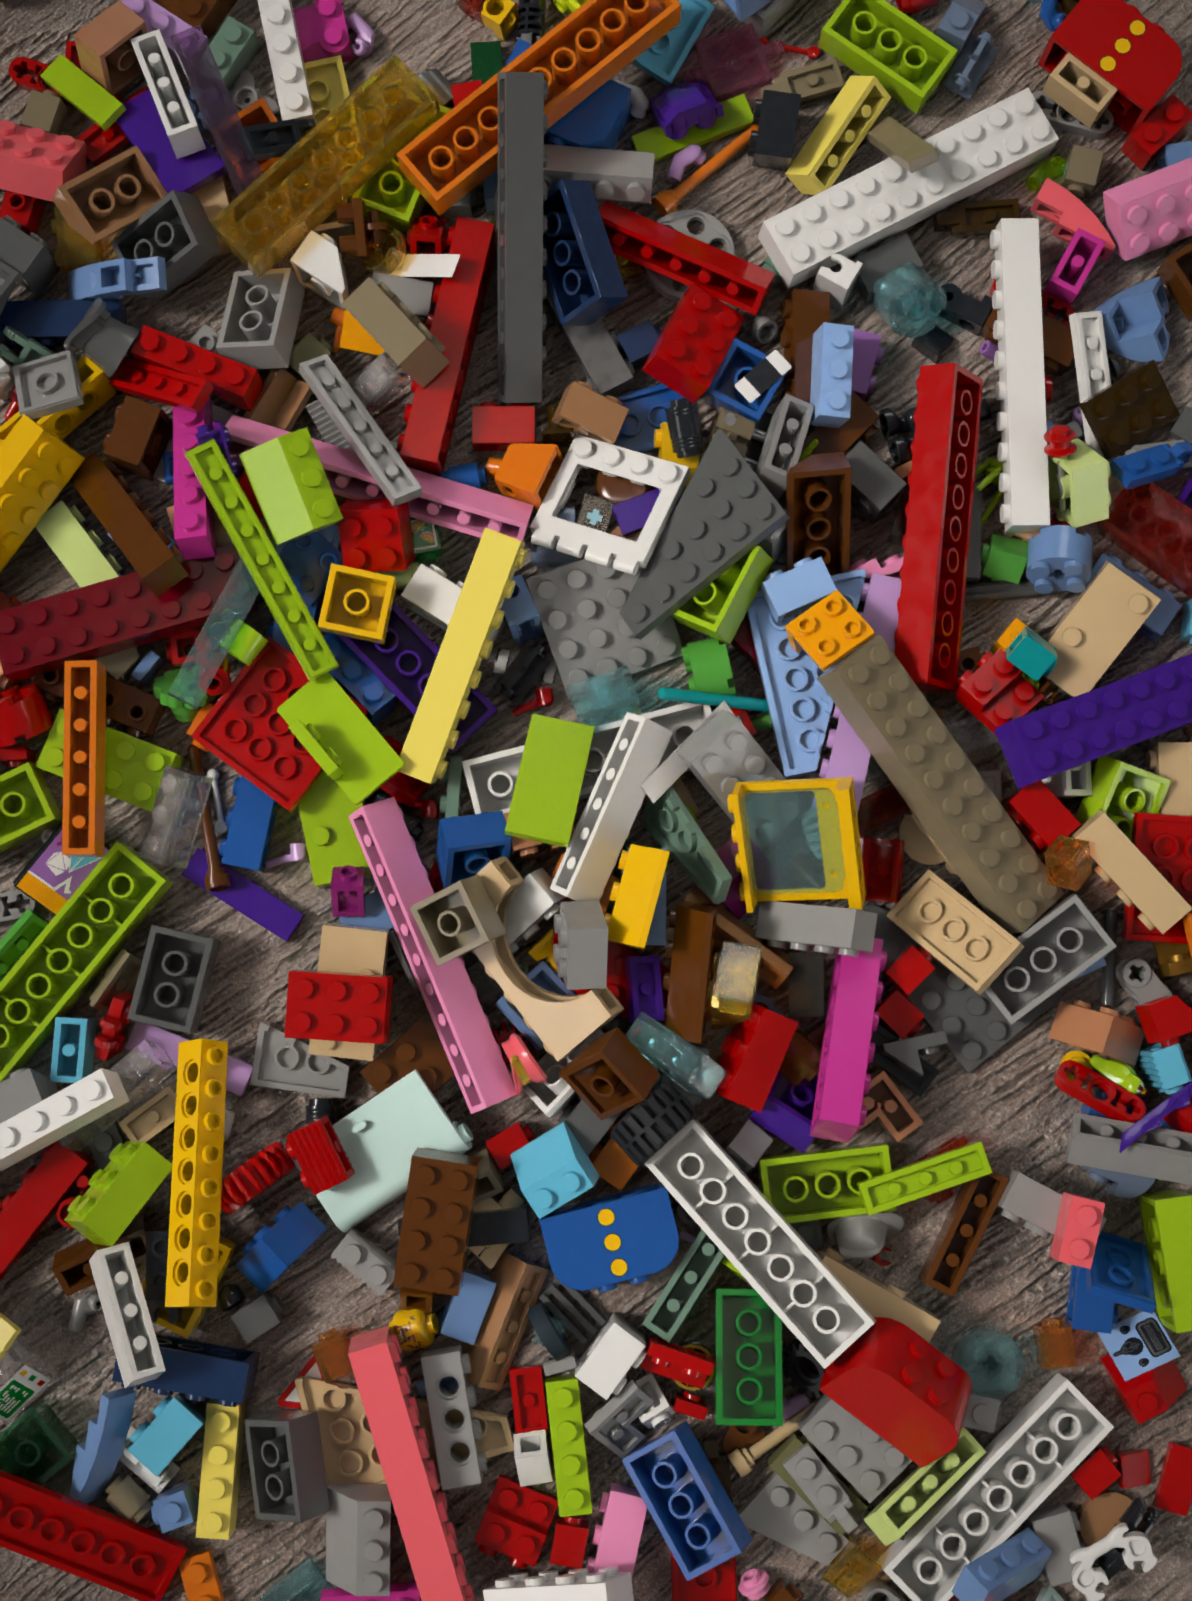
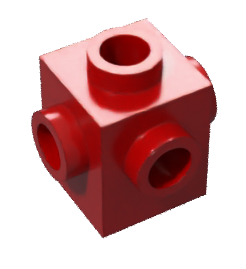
M431 215L422 216L421 218L416 217L412 229L407 230L406 236L407 248H411V254H445L446 250H450V245L447 244L449 231H446V219H437Z

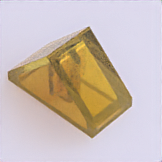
M851 1535L848 1538V1544L833 1559L822 1576V1579L847 1598L875 1576L882 1567L877 1554Z

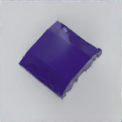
M703 80L685 82L661 91L648 99L649 111L654 121L663 130L666 137L672 140L684 138L688 134L690 126L693 125L699 129H709L717 123V117L724 116L722 104L717 103L706 82Z

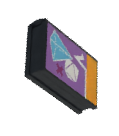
M61 822L13 881L14 887L53 915H56L103 857H69L62 855ZM104 842L105 856L111 847Z

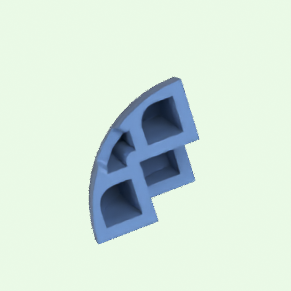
M1161 276L1143 281L1119 292L1094 310H1102L1106 348L1134 361H1164L1169 347L1170 333L1167 332L1164 324V315L1169 313V306Z

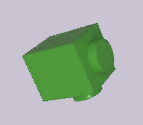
M992 533L989 543H983L981 547L982 575L988 576L994 581L1004 580L1019 584L1028 559V542Z

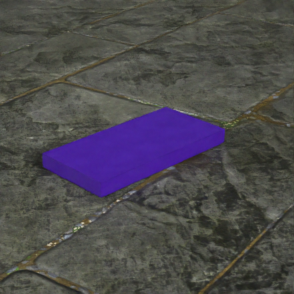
M150 89L123 104L127 110L115 122L133 147L137 145L168 194L172 190L192 194L227 173L224 163L202 134L206 149L179 159L176 158Z

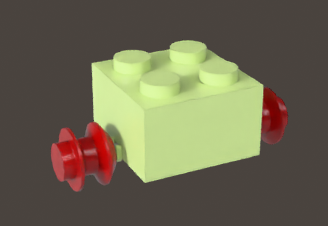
M1056 425L1051 427L1044 434V440L1050 443L1044 448V452L1048 455L1050 508L1057 513L1056 517L1050 520V526L1068 525L1077 528L1109 519V506L1112 501L1108 490V477L1111 475L1109 462L1079 438H1076V432L1068 426Z

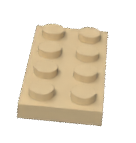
M929 869L886 915L893 924L979 995L990 986L1024 948L1020 941Z

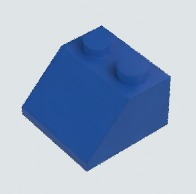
M734 338L708 390L704 393V403L717 410L719 407H724L759 422L787 372L752 403H749L735 388V384L768 355Z

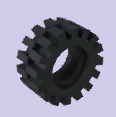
M796 1338L782 1353V1360H784L782 1362V1369H787L783 1375L785 1379H792V1382L789 1384L792 1388L797 1385L800 1394L803 1395L807 1391V1397L813 1398L815 1395L817 1398L822 1397L825 1394L819 1390L825 1369L799 1339ZM806 1358L811 1360L816 1365L819 1372L815 1371L808 1364Z

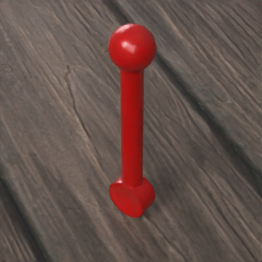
M761 37L757 41V46L761 50H765L768 47L805 54L811 60L817 59L820 53L817 46H811L809 49L771 42L765 37Z

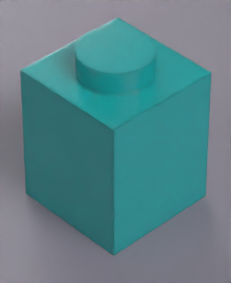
M1027 626L1023 628L1005 650L1006 659L1036 682L1042 675L1048 676L1058 662L1056 660L1058 658L1056 648Z

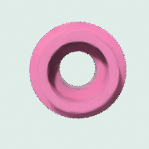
M750 1569L742 1575L738 1586L740 1593L752 1601L763 1597L770 1589L767 1572L764 1569Z

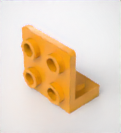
M835 590L785 625L790 646L796 653L804 650L822 671H826L875 636L874 630L838 590Z

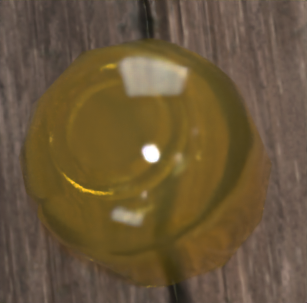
M389 226V230L380 231L381 243L372 244V239L369 241L370 258L362 261V264L369 271L391 274L402 267L407 252L405 237L400 230Z

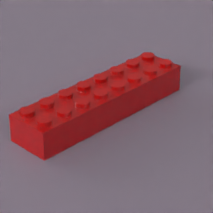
M462 216L457 217L455 226H450L447 244L450 245L449 254H461L453 277H443L441 285L436 284L433 294V303L436 304L434 315H428L426 323L427 329L445 346L446 349L442 353L450 363L424 388L412 380L411 392L415 394L412 404L407 403L404 422H407L405 434L400 433L396 448L407 467L441 477V472L445 468L496 256L495 224Z

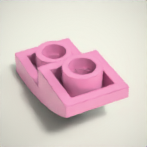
M899 554L888 558L882 563L883 568H881L876 557L868 562L863 558L849 566L850 572L865 569L866 577L864 582L870 584L872 573L890 577L900 576L904 556L900 558Z

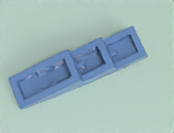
M122 1388L101 1394L98 1417L89 1419L86 1442L77 1444L70 1490L71 1498L83 1503L100 1499L112 1478L123 1451L131 1423L136 1391Z

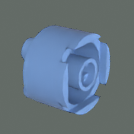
M1068 525L1047 526L1039 530V535L1033 537L1032 534L1028 540L1026 576L1034 585V590L1040 594H1049L1052 591H1069L1072 593L1084 591L1086 584L1091 578L1093 547L1091 536L1086 532L1084 536L1076 533V527Z

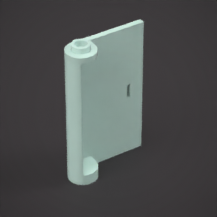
M415 1069L332 1125L346 1152V1156L349 1158V1162L352 1164L355 1174L348 1180L320 1192L316 1196L335 1225L342 1232H347L407 1192L411 1158L417 1147L464 1154L472 1148L471 1140L474 1139L473 1134L465 1123L451 1122L425 1081ZM297 1159L293 1160V1162L301 1172L302 1169Z

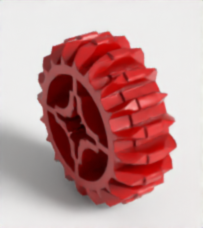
M274 1142L222 1180L221 1208L225 1214L235 1213L294 1168L295 1163L281 1142Z

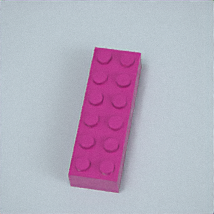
M874 938L872 953L859 951L858 957L839 955V949L835 953L809 1136L849 1143L853 1135L859 1133L860 1126L865 1124L867 1106H863L862 1102L864 1095L869 1092L871 1074H866L869 1062L872 1063L875 1052V1043L870 1041L873 1031L876 1032L879 1022V1012L874 1010L877 1001L881 999L883 982L878 980L881 970L884 971L887 960V952L882 951L883 939Z

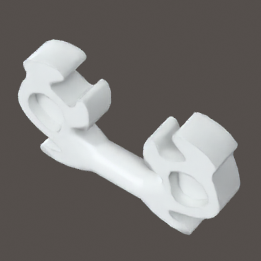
M1120 1523L1113 1527L1104 1538L1088 1547L1079 1548L1070 1554V1562L1072 1564L1077 1562L1071 1573L1073 1585L1086 1595L1087 1601H1099L1105 1597L1104 1590L1096 1587L1100 1582H1103L1105 1585L1109 1584L1107 1575L1101 1567L1095 1568L1092 1565L1097 1558L1113 1548L1125 1549L1122 1552V1557L1127 1567L1131 1570L1134 1569L1133 1563L1135 1561H1142L1141 1566L1144 1572L1154 1568L1157 1563V1557L1152 1552L1146 1534L1139 1531L1127 1532L1129 1530L1127 1523Z

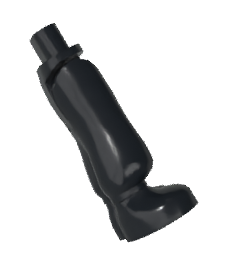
M982 396L980 422L991 418V411L984 396ZM917 406L906 410L902 417H898L894 410L890 408L879 411L881 431L885 441L890 440L888 443L889 453L897 465L904 464L909 460L911 443L915 433L913 415ZM903 433H912L907 437L899 436Z

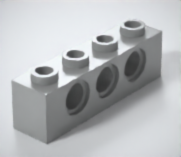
M462 1345L423 1351L421 1364L442 1490L481 1484L483 1472H488L485 1451L479 1452L477 1439H482L480 1419H474L472 1407L477 1406L474 1386L468 1387L466 1374L471 1373L469 1354H463ZM451 1376L458 1381L459 1386L455 1390H447L442 1386L441 1380L444 1377ZM452 1409H457L463 1413L464 1420L459 1423H453L447 1418L446 1413ZM462 1442L469 1447L470 1451L468 1454L460 1456L454 1453L452 1446L455 1443Z

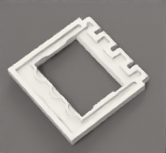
M576 434L530 526L533 533L531 543L549 549H554L557 543L556 550L558 552L581 558L585 552V560L606 567H610L613 559H615L613 569L635 575L639 567L646 568L691 474L690 469L681 464ZM581 468H594L602 471L604 475L614 478L617 476L630 479L631 483L641 486L651 485L661 491L637 542L557 518L560 509L563 510L576 484L575 479Z

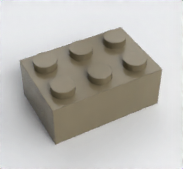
M368 277L342 303L397 365L422 388L450 363L442 353L446 349L445 346L383 281L377 285Z

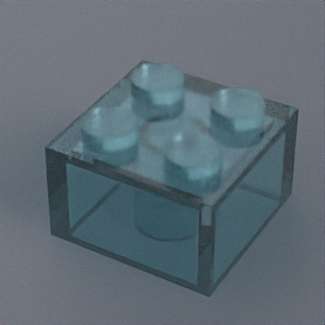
M628 666L567 685L569 700L577 723L599 726L603 725L605 721L614 718L617 721L622 720L627 712L634 714L635 711L639 710L640 701Z

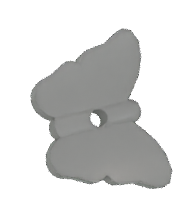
M243 70L234 83L233 89L228 92L226 97L227 108L238 113L263 97L275 116L281 114L278 103L270 97L262 96L260 90L256 89L253 75L248 70Z

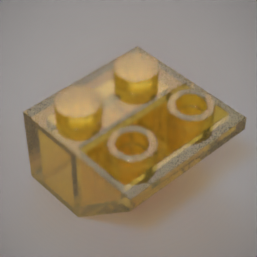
M723 941L721 953H715L712 968L714 976L713 980H709L707 989L708 1005L706 1015L712 1016L711 1029L719 1030L751 1018L761 967L762 947Z

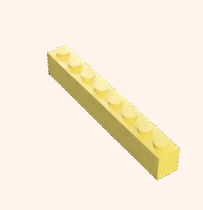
M485 527L401 751L400 758L405 763V766L398 772L429 784L436 783L437 778L442 780L448 767V761H445L448 749H454L460 732L456 731L460 719L464 720L470 708L471 702L467 701L471 688L474 690L477 688L481 679L482 672L478 670L482 658L487 659L492 650L493 641L489 640L494 628L499 629L505 611L501 610L504 599H510L514 591L516 581L512 580L516 567L521 569L526 559L527 550L524 549L525 543L523 541Z

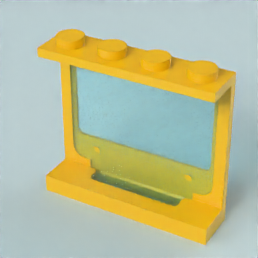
M853 777L737 782L732 794H728L727 804L729 813H734L735 824H732L731 834L733 843H738L739 853L736 854L735 864L737 872L742 873L743 882L740 883L739 894L740 900L746 903L747 913H753L757 902L828 899H848L849 908L862 910L866 898Z

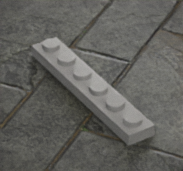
M328 354L299 363V373L392 506L395 507L420 497L422 494L421 485Z

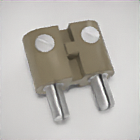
M719 407L709 429L711 432L709 437L706 438L702 457L715 433L721 428L752 469L756 471L758 462L745 457L748 449L746 445L751 438L764 443L767 433L755 428L754 420L724 407Z

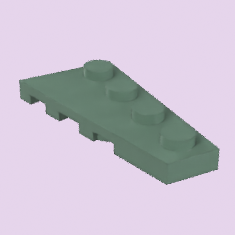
M672 785L654 804L648 797L641 824L663 848H666V851H670L669 855L715 905L724 902L730 888L732 876Z

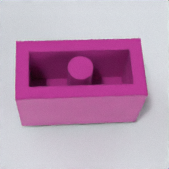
M1078 227L1046 284L1044 291L1071 305L1106 241Z

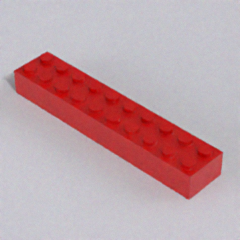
M956 363L920 366V375L916 382L918 398L917 408L913 415L915 433L911 443L912 467L908 475L910 490L909 501L905 507L907 524L906 534L903 536L902 541L904 559L900 569L901 593L897 601L899 616L898 627L894 633V641L896 644L895 656L920 691L957 692L956 683L959 669L983 379Z

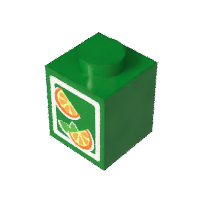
M410 517L415 550L414 561H419V564H428L437 561V557L444 556L438 525Z

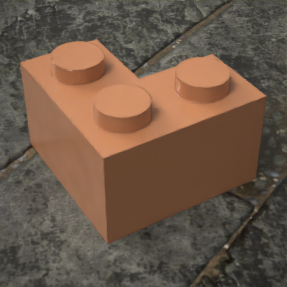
M1076 999L1073 1000L1072 1004L1059 1002L1048 1038L1065 1045L1093 1052L1107 1059H1116L1131 1066L1136 1065L1145 1035L1143 1028L1134 1025L1136 1019L1106 1007H1100L1099 1012L1091 1010V1004Z
M878 1069L871 1075L869 1092L864 1095L862 1102L863 1106H867L865 1124L860 1126V1130L876 1118L891 1139L899 1142L923 1124V1121L885 1071Z

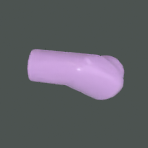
M690 145L676 153L671 162L666 180L672 184H680L685 168L691 163L695 166L702 165L706 159V152L699 145Z

